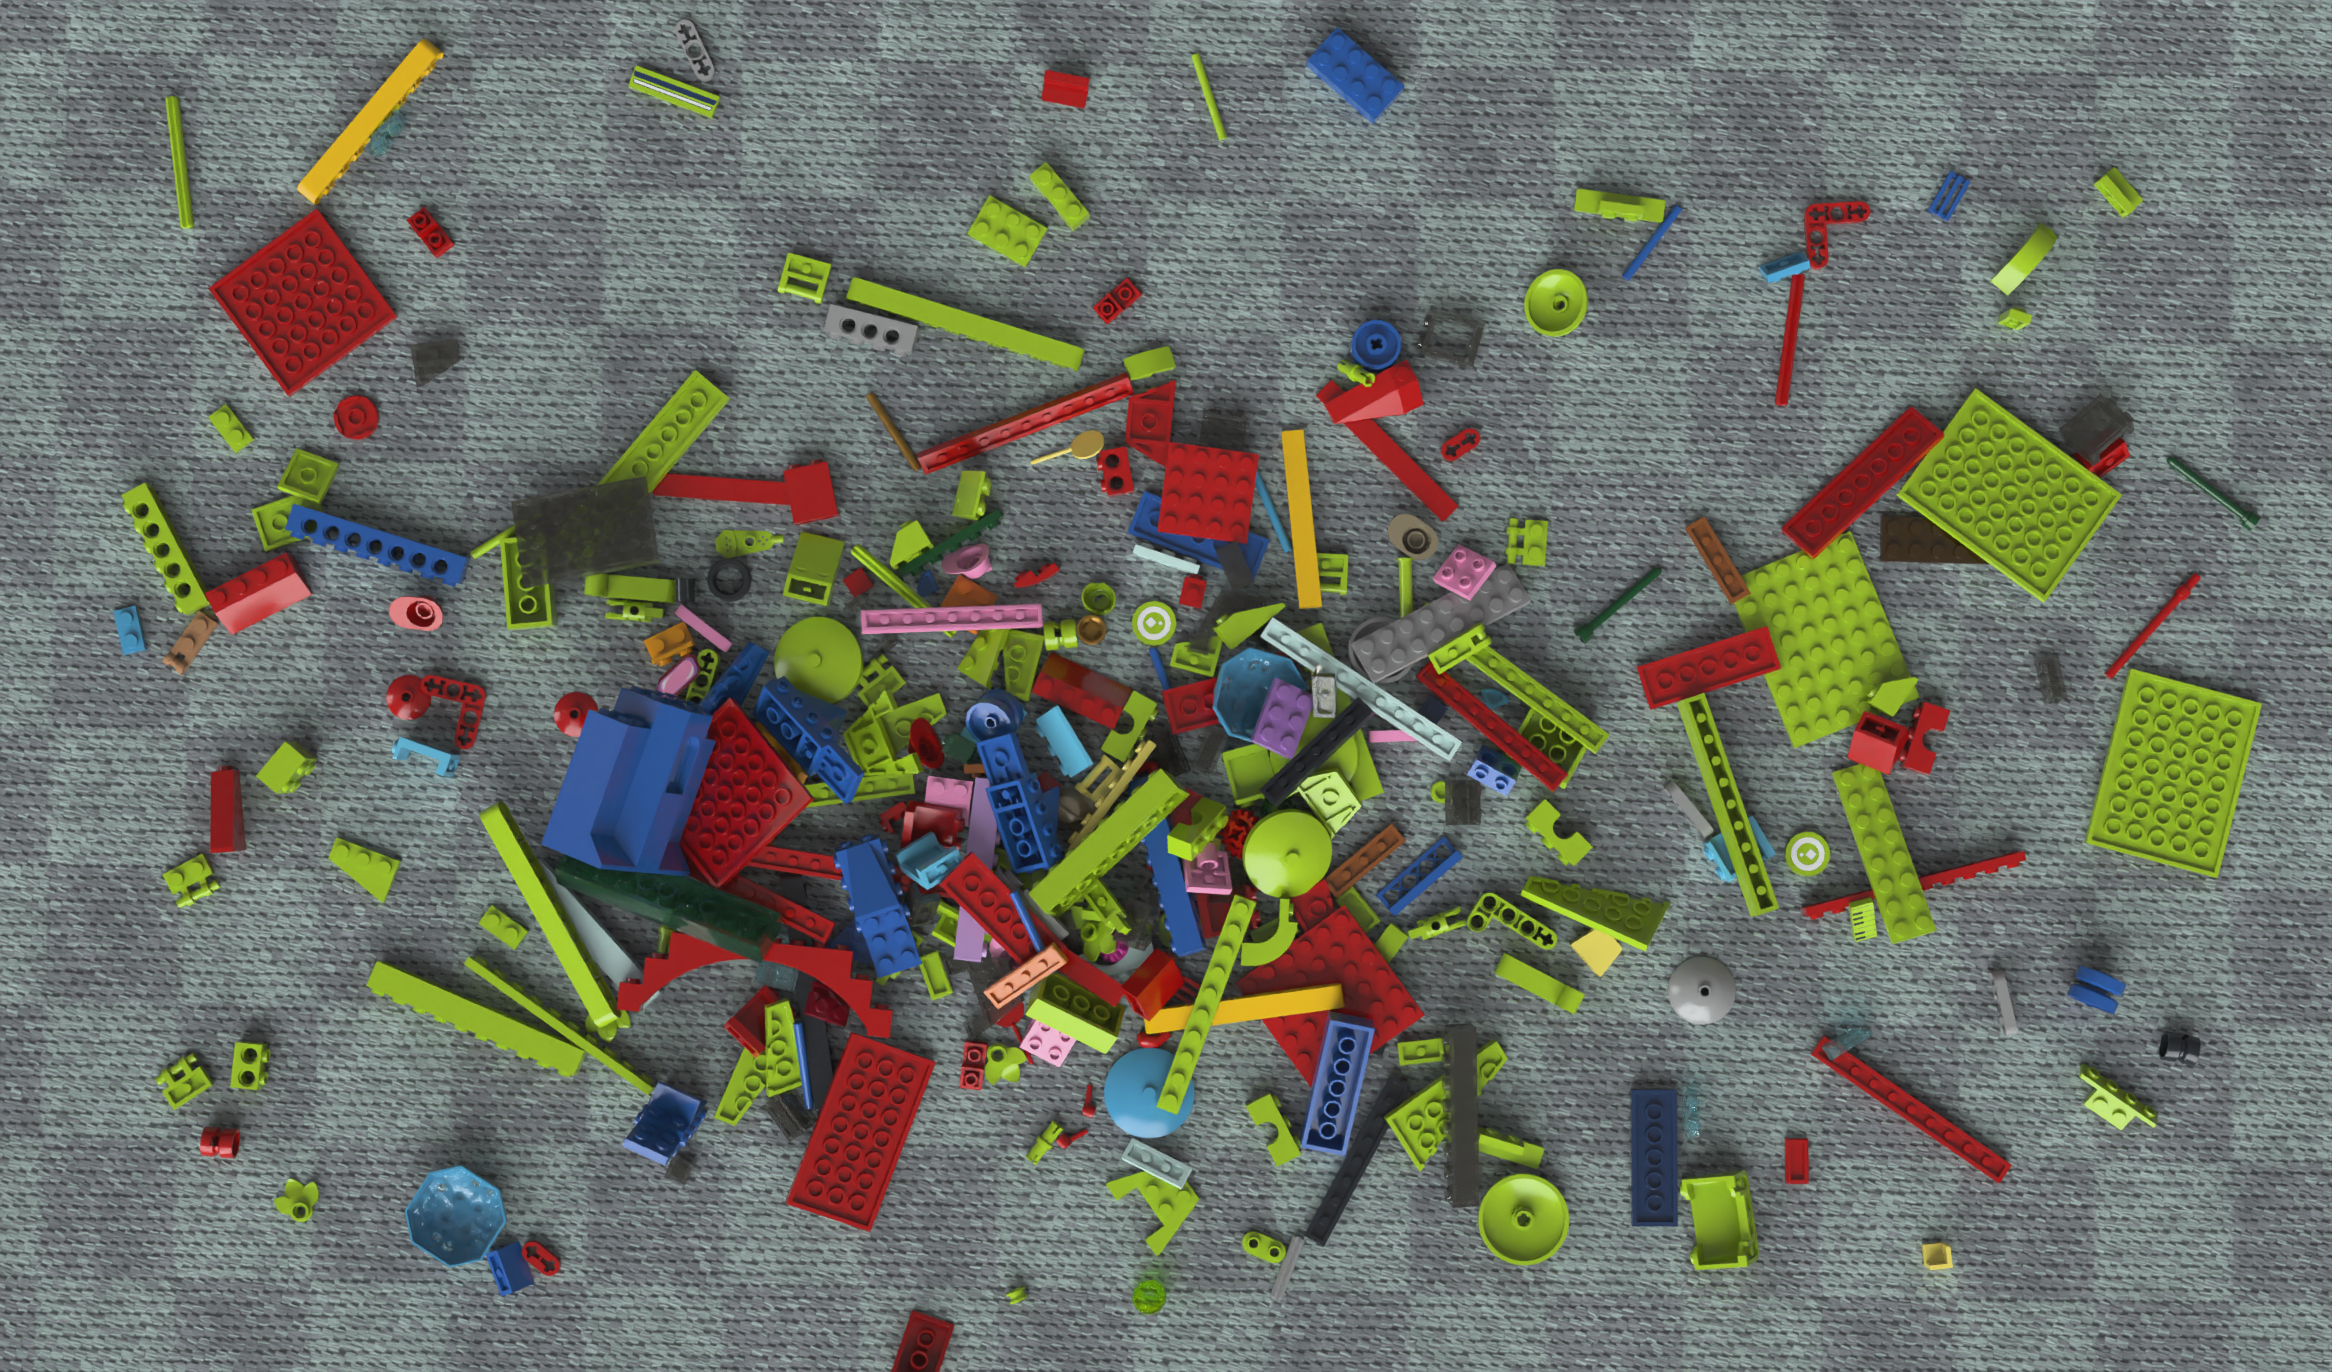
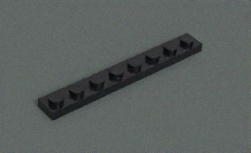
M1391 1075L1389 1076L1304 1236L1325 1246L1389 1127L1384 1116L1402 1103L1410 1088L1409 1085Z

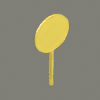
M1085 431L1072 441L1069 448L1031 460V464H1036L1071 452L1078 459L1090 458L1103 448L1104 437L1099 431Z

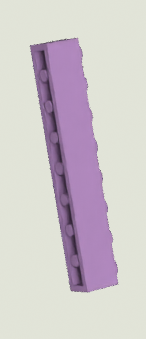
M976 777L966 856L972 851L992 871V867H997L998 854L994 853L995 845H999L1001 834L1000 831H997V823L985 788L990 786V783L986 778ZM961 906L959 909L953 959L981 962V957H986L987 944L983 943L984 934H989Z

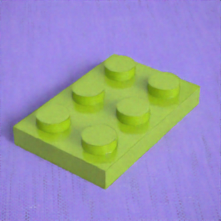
M989 195L967 235L1026 268L1048 228Z

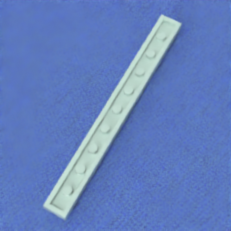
M1273 617L1260 636L1262 639L1353 699L1360 697L1376 714L1446 760L1450 761L1462 742Z

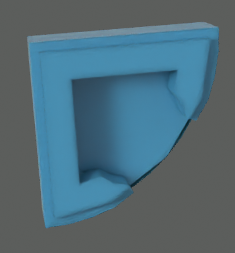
M1492 688L1480 690L1487 707L1491 710L1510 702L1508 697L1499 690Z

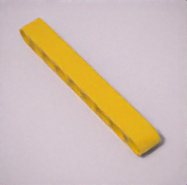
M422 39L303 178L297 190L314 205L319 204L321 197L329 193L334 187V182L337 178H341L350 168L348 165L352 161H356L364 151L365 145L373 141L378 135L377 131L381 126L384 128L393 117L392 113L396 109H400L406 102V97L409 93H413L422 83L420 80L425 75L428 76L436 66V61L439 58H443L444 53L428 39Z
M1341 983L1223 998L1219 1003L1212 1025L1342 1008L1345 1006ZM1195 1002L1162 1007L1150 1022L1144 1019L1146 1034L1185 1029Z

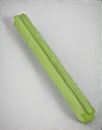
M169 96L166 97L165 102L180 226L183 229H189L194 227L180 104L178 97Z
M857 543L851 549L852 555L914 608H933L863 546ZM957 631L942 632L948 637H952Z

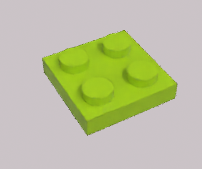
M296 448L277 487L281 491L321 505L339 469V463Z

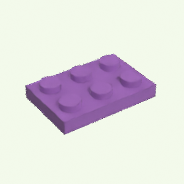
M1278 678L1273 679L1250 741L1283 757L1293 759L1316 696Z

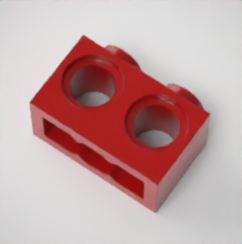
M1126 446L1100 451V457H1096L1098 471L1103 470L1104 479H1100L1102 493L1107 492L1108 497L1134 493ZM1108 457H1118L1119 464L1116 467L1108 466L1106 463ZM1112 479H1122L1123 486L1120 489H1113L1110 486Z

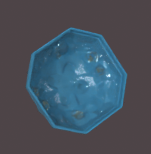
M1248 647L1222 663L1215 689L1213 690V710L1218 717V721L1223 725L1229 736L1250 741L1273 679L1278 678L1306 691L1307 686L1291 659Z
M463 1165L429 1172L405 1210L411 1243L448 1267L483 1260L507 1222L501 1189Z

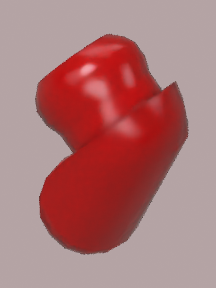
M1145 761L1134 776L1144 772H1148V775H1150L1155 770L1159 771V765L1155 761Z
M1143 1031L1137 1035V1041L1143 1048H1158L1172 1036L1169 1032H1161L1153 1036Z

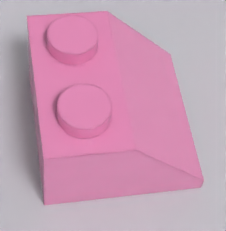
M928 776L925 803L962 809L961 818L965 819L964 826H969L974 782Z

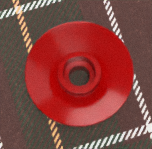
M404 675L398 677L390 684L386 694V701L390 711L395 716L404 720H413L419 718L428 710L431 703V695H427L422 691L420 687L421 678L414 675ZM409 693L411 698L406 702L403 696Z
M568 693L557 702L554 709V720L557 727L564 734L579 737L588 711H598L596 702L585 693ZM573 710H577L579 716L575 719L571 716Z

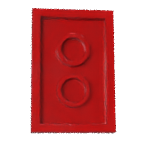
M1218 677L1161 691L1172 735L1220 723L1213 710V690L1215 689Z

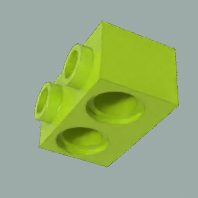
M235 1042L231 1088L259 1090L263 1088V1085L267 1084L268 1072L265 1071L266 1062H269L271 1050L267 1049L268 1043ZM251 1048L257 1052L255 1060L249 1057V1050ZM248 1071L253 1072L255 1076L252 1083L246 1078Z

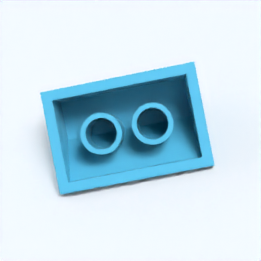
M1059 705L1036 719L1038 724L1035 728L1041 738L1046 736L1050 744L1046 746L1053 757L1057 755L1061 763L1058 766L1064 776L1069 774L1070 778L1094 765Z

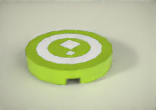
M1146 602L1139 606L1133 614V632L1137 639L1146 645H1162L1169 641L1175 633L1177 624L1175 614L1169 606L1162 602Z
M1814 832L1795 834L1788 840L1785 846L1786 864L1792 872L1800 876L1819 874L1826 868L1830 860L1828 843L1822 836Z

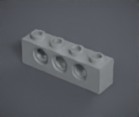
M830 304L824 331L829 334V338L841 341L842 337L851 339L850 343L863 346L864 343L872 344V348L885 352V349L888 348L894 350L896 355L907 357V353L913 355L919 327ZM853 321L855 322L854 330L850 332L845 331V323ZM868 327H876L877 333L875 336H866L865 332ZM891 332L899 334L898 340L894 343L887 341V336Z

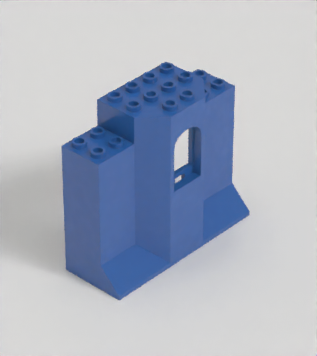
M633 685L631 689L621 688L614 710L609 711L604 708H599L598 711L589 710L541 844L599 869L689 876L690 870L679 842L716 740L708 738L709 733H707L713 716L705 712L706 709L697 706L696 703L685 699H678V696L674 694L663 693L657 690L653 691L647 688L642 689Z

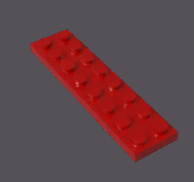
M1911 406L1781 528V531L1814 560L1945 437L1944 433Z

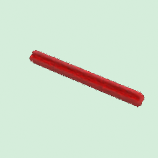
M1801 273L1793 274L1775 399V404L1779 406H1786L1789 400L1805 275Z

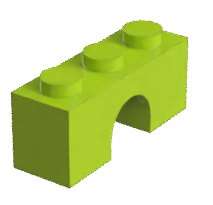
M1047 162L1029 175L1031 183L1053 205L1058 215L1072 231H1075L1090 218L1086 208Z
M1133 691L1123 709L1134 719L1132 731L1127 734H1119L1111 730L1101 750L1122 762H1125L1126 759H1132L1135 754L1136 748H1134L1136 741H1142L1148 729L1144 728L1148 720L1153 722L1159 712L1156 709L1157 703Z
M1202 797L1191 809L1192 825H1185L1179 822L1167 835L1168 853L1192 861L1198 854H1201L1204 847L1227 825L1226 805Z
M1542 799L1524 817L1527 821L1525 826L1533 834L1538 832L1543 837L1540 841L1549 850L1554 848L1559 853L1556 857L1565 866L1568 864L1575 866L1593 847L1577 831H1574L1565 839L1558 838L1553 831V825L1561 814L1546 799Z
M1270 1092L1245 1104L1256 1126L1264 1122H1271L1278 1128V1135L1275 1140L1266 1144L1277 1167L1301 1155L1299 1150L1301 1148L1300 1141L1297 1135L1292 1137L1289 1131L1292 1125L1287 1115L1282 1117L1278 1108L1282 1106L1276 1095L1271 1096Z

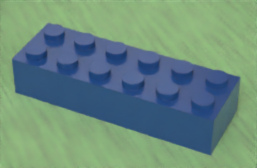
M1328 1011L1300 1134L1301 1148L1346 1156L1375 1031L1372 1019Z

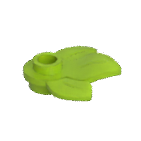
M1102 921L1099 923H1086L1081 929V937L1085 942L1083 952L1091 962H1096L1101 952L1110 954L1117 947V941L1112 935L1114 930L1110 929Z
M621 1010V1018L600 1028L594 1023L589 1014L585 1021V1027L588 1033L597 1030L599 1036L604 1041L610 1043L614 1039L618 1027H631L630 1017L627 1011Z
M1002 1043L992 1044L987 1050L989 1061L984 1068L986 1078L991 1085L997 1083L1001 1076L1010 1082L1017 1083L1020 1078L1018 1064L1027 1060L1023 1051L1017 1047L1007 1048ZM996 1050L1002 1051L1003 1055L1001 1058L994 1056Z
M290 1178L285 1186V1196L274 1199L275 1206L280 1213L291 1215L297 1222H305L313 1214V1205L319 1199V1189L315 1182H311L304 1187L299 1181ZM300 1206L306 1210L304 1215L298 1212Z

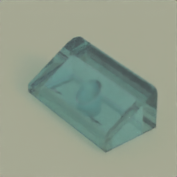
M1853 1027L1822 1045V1049L1830 1060H1834L1862 1043L1873 1032L1869 1029Z

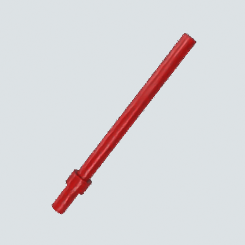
M2193 573L2184 585H2180L2174 591L2175 595L2104 673L2109 679L2116 675L2182 600L2187 599L2191 594V589L2200 581L2201 577Z

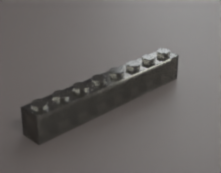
M1471 1023L1444 1025V1032H1441V1042L1443 1046L1445 1045V1054H1442L1441 1058L1442 1066L1445 1068V1076L1442 1077L1443 1090H1446V1099L1442 1101L1443 1111L1446 1112V1121H1443V1132L1447 1135V1143L1443 1145L1444 1156L1447 1157V1165H1444V1177L1447 1179L1448 1187L1444 1189V1196L1452 1208L1480 1206L1476 1027Z

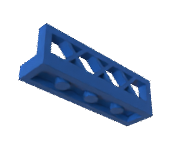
M1443 836L1377 893L1376 896L1392 915L1396 916L1462 859L1463 856ZM1444 843L1452 853L1445 859L1436 858V849ZM1433 852V858H1426ZM1423 860L1433 861L1432 871L1428 874L1419 873V863ZM1436 861H1442L1439 865L1435 867ZM1416 867V873L1410 872ZM1416 875L1415 885L1412 888H1402V878L1404 876ZM1418 876H1425L1418 882ZM1399 882V888L1393 887L1396 883ZM1389 889L1399 890L1398 900L1392 905L1382 896ZM1402 890L1407 891V892L1401 897V891H1402Z

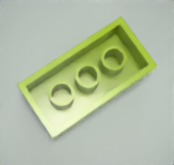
M538 535L500 539L507 629L522 630L557 627L550 537Z
M1054 972L1033 985L1025 1015L1106 1054L1118 1039L1126 1006L1119 1003L1115 1008L1079 983Z

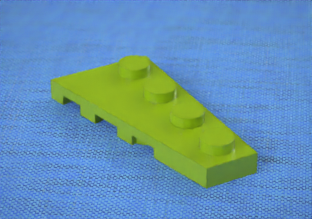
M787 998L765 1005L766 1095L768 1097L802 1086L793 1027L794 1018Z
M743 1048L714 1114V1118L735 1126L758 1094L761 1093L766 1086V1049L755 1058L746 1048Z

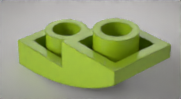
M1169 346L1145 351L1123 360L1130 381L1147 378L1153 373L1173 370L1176 367Z
M1390 922L1377 938L1374 945L1389 963L1409 935Z

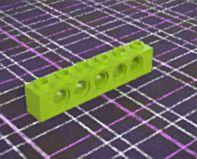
M143 483L122 494L121 496L124 500L122 505L125 511L132 515L134 519L132 523L135 530L142 534L145 540L143 542L145 549L149 554L152 553L155 559L153 564L156 570L162 573L166 580L164 581L166 589L169 593H173L176 599L174 604L177 610L185 615H192L209 606L210 603L205 595L208 591L152 484ZM147 505L149 512L146 516H142L141 510L143 506ZM158 525L159 533L153 536L152 528ZM168 544L170 551L164 556L162 548ZM176 564H178L180 566V572L178 575L174 576L172 569ZM186 584H189L191 590L190 593L185 596L183 594V587Z

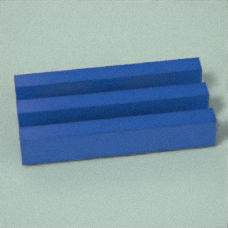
M1950 171L1928 211L1948 221L1971 181L1965 180L1962 176ZM1951 179H1954L1955 182L1939 210L1935 209ZM1959 183L1963 184L1957 196L1955 197L1952 205L1950 206L1948 212L1945 215L1943 211L1945 210L1956 188L1958 187Z

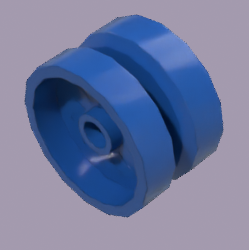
M1370 320L1363 323L1355 331L1350 343V353L1354 362L1362 365L1368 372H1382L1389 369L1395 363L1401 350V339L1398 331L1390 323L1383 320ZM1372 344H1377L1379 346V348H1376V350H1373L1371 347Z
M991 689L985 692L967 712V729L978 742L1016 732L1023 722V708L1018 699L1010 692L1002 689Z
M2079 965L2075 977L2087 985L2085 987L2076 983L2071 984L2067 995L2104 1012L2115 1014L2119 1003L2107 996V993L2114 996H2122L2126 984L2104 972Z

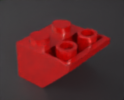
M1864 711L1855 728L1848 759L1890 775L1909 737L1907 727Z

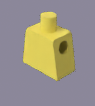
M1594 928L1569 943L1599 977L1604 974L1623 949L1617 942L1618 939Z

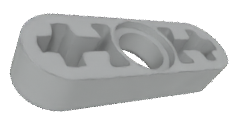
M689 20L679 21L675 26V33L695 75L701 81H710L715 76V67L695 26ZM682 26L691 27L689 34L692 39L694 37H697V39L688 41L684 33L680 34ZM693 45L701 47L699 56L693 57L689 54V49ZM702 60L706 68H711L708 70L709 74L707 76L703 73L699 74L702 69L697 61Z
M1671 781L1663 788L1677 807L1687 814V819L1703 838H1707L1714 832L1711 825L1675 782Z
M2002 970L1990 972L1989 978L1994 999L1997 1000L1999 1006L1997 1012L2002 1032L2005 1037L2018 1033L2005 975Z

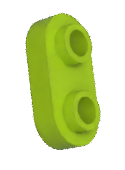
M1249 1231L1242 1239L1243 1248L1247 1253L1270 1263H1279L1285 1257L1286 1250L1281 1241L1258 1231ZM1256 1239L1258 1241L1257 1246H1250V1240ZM1272 1248L1279 1250L1276 1256L1270 1254Z

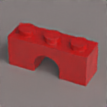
M1920 702L1919 705L1914 707L1912 718L1915 719L1912 727L1909 726L1907 729L1908 741L1898 758L1901 761L1900 767L1924 775H1930L1937 753L1929 751L1924 747L1922 742L1923 735L1928 730L1944 732L1950 714L1949 709L1927 702Z

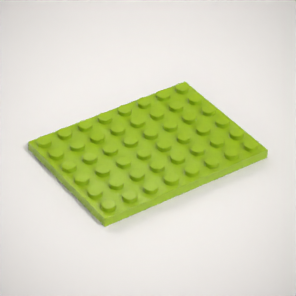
M1975 388L1943 430L1945 437L1923 457L1896 496L2043 603L2061 581L2122 494Z
M1851 531L1838 536L1814 560L1802 550L1741 575L1751 594L1736 602L1734 606L1745 632L1768 626L1781 669L1764 674L1763 676L1793 748L1858 723L1864 711L1874 715L1880 714V711L1866 703L1869 698L1867 693L1874 684L1878 685L1879 683L1911 678ZM1915 686L1902 704L1919 698Z
M2128 669L2084 843L2218 878L2262 703L2139 670Z

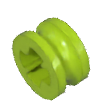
M1024 1285L1006 1293V1296L1011 1299L1009 1301L1010 1305L1029 1297L1028 1293L1024 1292Z

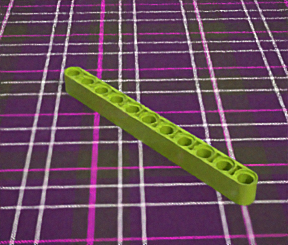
M855 277L851 279L845 298L851 302L853 300L860 302V305L873 309L874 307L880 308L881 311L895 315V313L902 315V318L924 322V325L937 329L941 327L945 331L956 335L960 333L972 340L979 342L982 340L988 342V345L1001 349L1005 347L1009 351L1020 355L1024 353L1036 360L1043 362L1046 360L1052 362V365L1065 369L1069 367L1075 372L1079 371L1085 352L1084 349Z
M498 801L480 812V819L594 1023L601 1028L621 1018L622 1012L617 1010L616 999L507 805L503 801Z

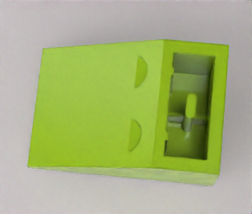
M961 472L952 512L954 517L976 522L981 517H985L987 505L984 500L986 495L990 496L992 483L986 472Z
M801 531L788 571L783 596L830 607L845 542Z

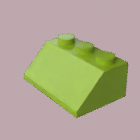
M910 519L900 525L901 530L897 532L890 559V565L895 570L935 547L923 526L917 520L913 522Z

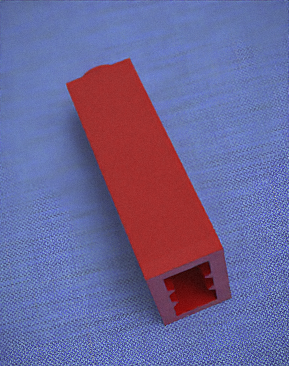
M232 766L218 767V771L211 772L210 852L246 851L240 771L232 770Z

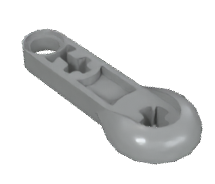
M998 866L996 876L1011 891L1018 890L1024 904L1061 941L1070 934L1068 928L1057 917L1044 913L1028 894L1031 889L1029 887L1026 890L1022 888L1024 883L1020 877L1014 874L1013 870L1008 869L1006 871L1001 866Z

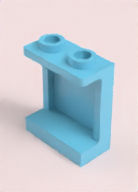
M400 737L399 740L394 742L392 747L393 759L407 760L410 750L440 760L435 773L441 776L453 777L461 755L410 737Z
M1753 815L1748 816L1762 860L1776 855ZM1722 833L1704 842L1705 849H1703V852L1709 861L1713 860L1717 866L1715 872L1721 880L1725 879L1726 882H1731L1737 876Z
M932 831L895 853L901 871L927 890L938 884L962 861L958 848L952 846L946 849L938 843L935 833Z

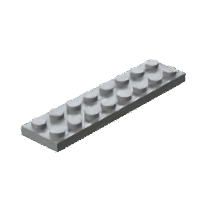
M1507 563L1492 571L1471 600L1451 592L1353 642L1351 647L1372 683L1375 684L1427 657L1428 653L1468 630L1472 625L1482 622L1485 627L1530 604L1531 599L1511 566Z

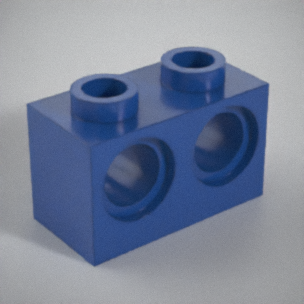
M1482 745L1474 757L1467 775L1507 796L1517 781L1522 766L1493 749Z

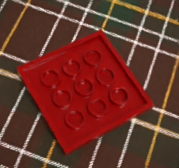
M1169 442L1157 532L1247 544L1259 454Z

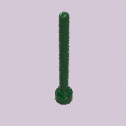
M2170 456L2167 458V464L2240 518L2239 521L2242 522L2241 525L2250 531L2258 523L2261 516L2257 513L2242 509L2175 457Z
M1660 567L1653 568L1590 623L1583 626L1579 625L1574 629L1575 635L1577 637L1579 635L1581 637L1579 638L1580 641L1586 644L1592 639L1595 629L1662 573V569Z

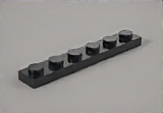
M1357 697L1259 791L1275 808L1279 806L1375 715L1374 711L1360 697Z

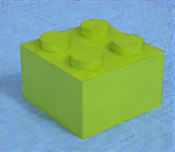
M285 741L256 777L276 794L294 793L301 785L300 779L304 775L308 776L315 769L316 765L314 763L317 758L298 742Z

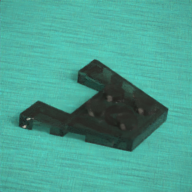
M1223 589L1220 590L1189 644L1187 652L1207 656L1212 634H1217L1213 627L1217 625L1216 620L1225 613L1229 615L1267 606L1266 599ZM1267 621L1245 640L1256 642L1255 649L1271 653V644L1260 637L1268 625ZM1252 661L1251 666H1255L1256 662ZM1265 664L1262 668L1269 669V666Z
M954 956L941 958L947 977L965 971L969 972L983 1012L982 1016L963 1022L969 1041L977 1039L1025 1000L1023 993L997 1009L984 993L987 987L1014 970L1010 957H981V962L953 959Z

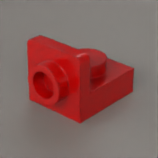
M1190 574V577L1185 576L1179 604L1201 609L1207 581H1203V576Z
M905 801L880 814L881 820H879V823L885 833L887 831L890 834L896 832L890 820L893 818L896 822L905 816L907 808Z

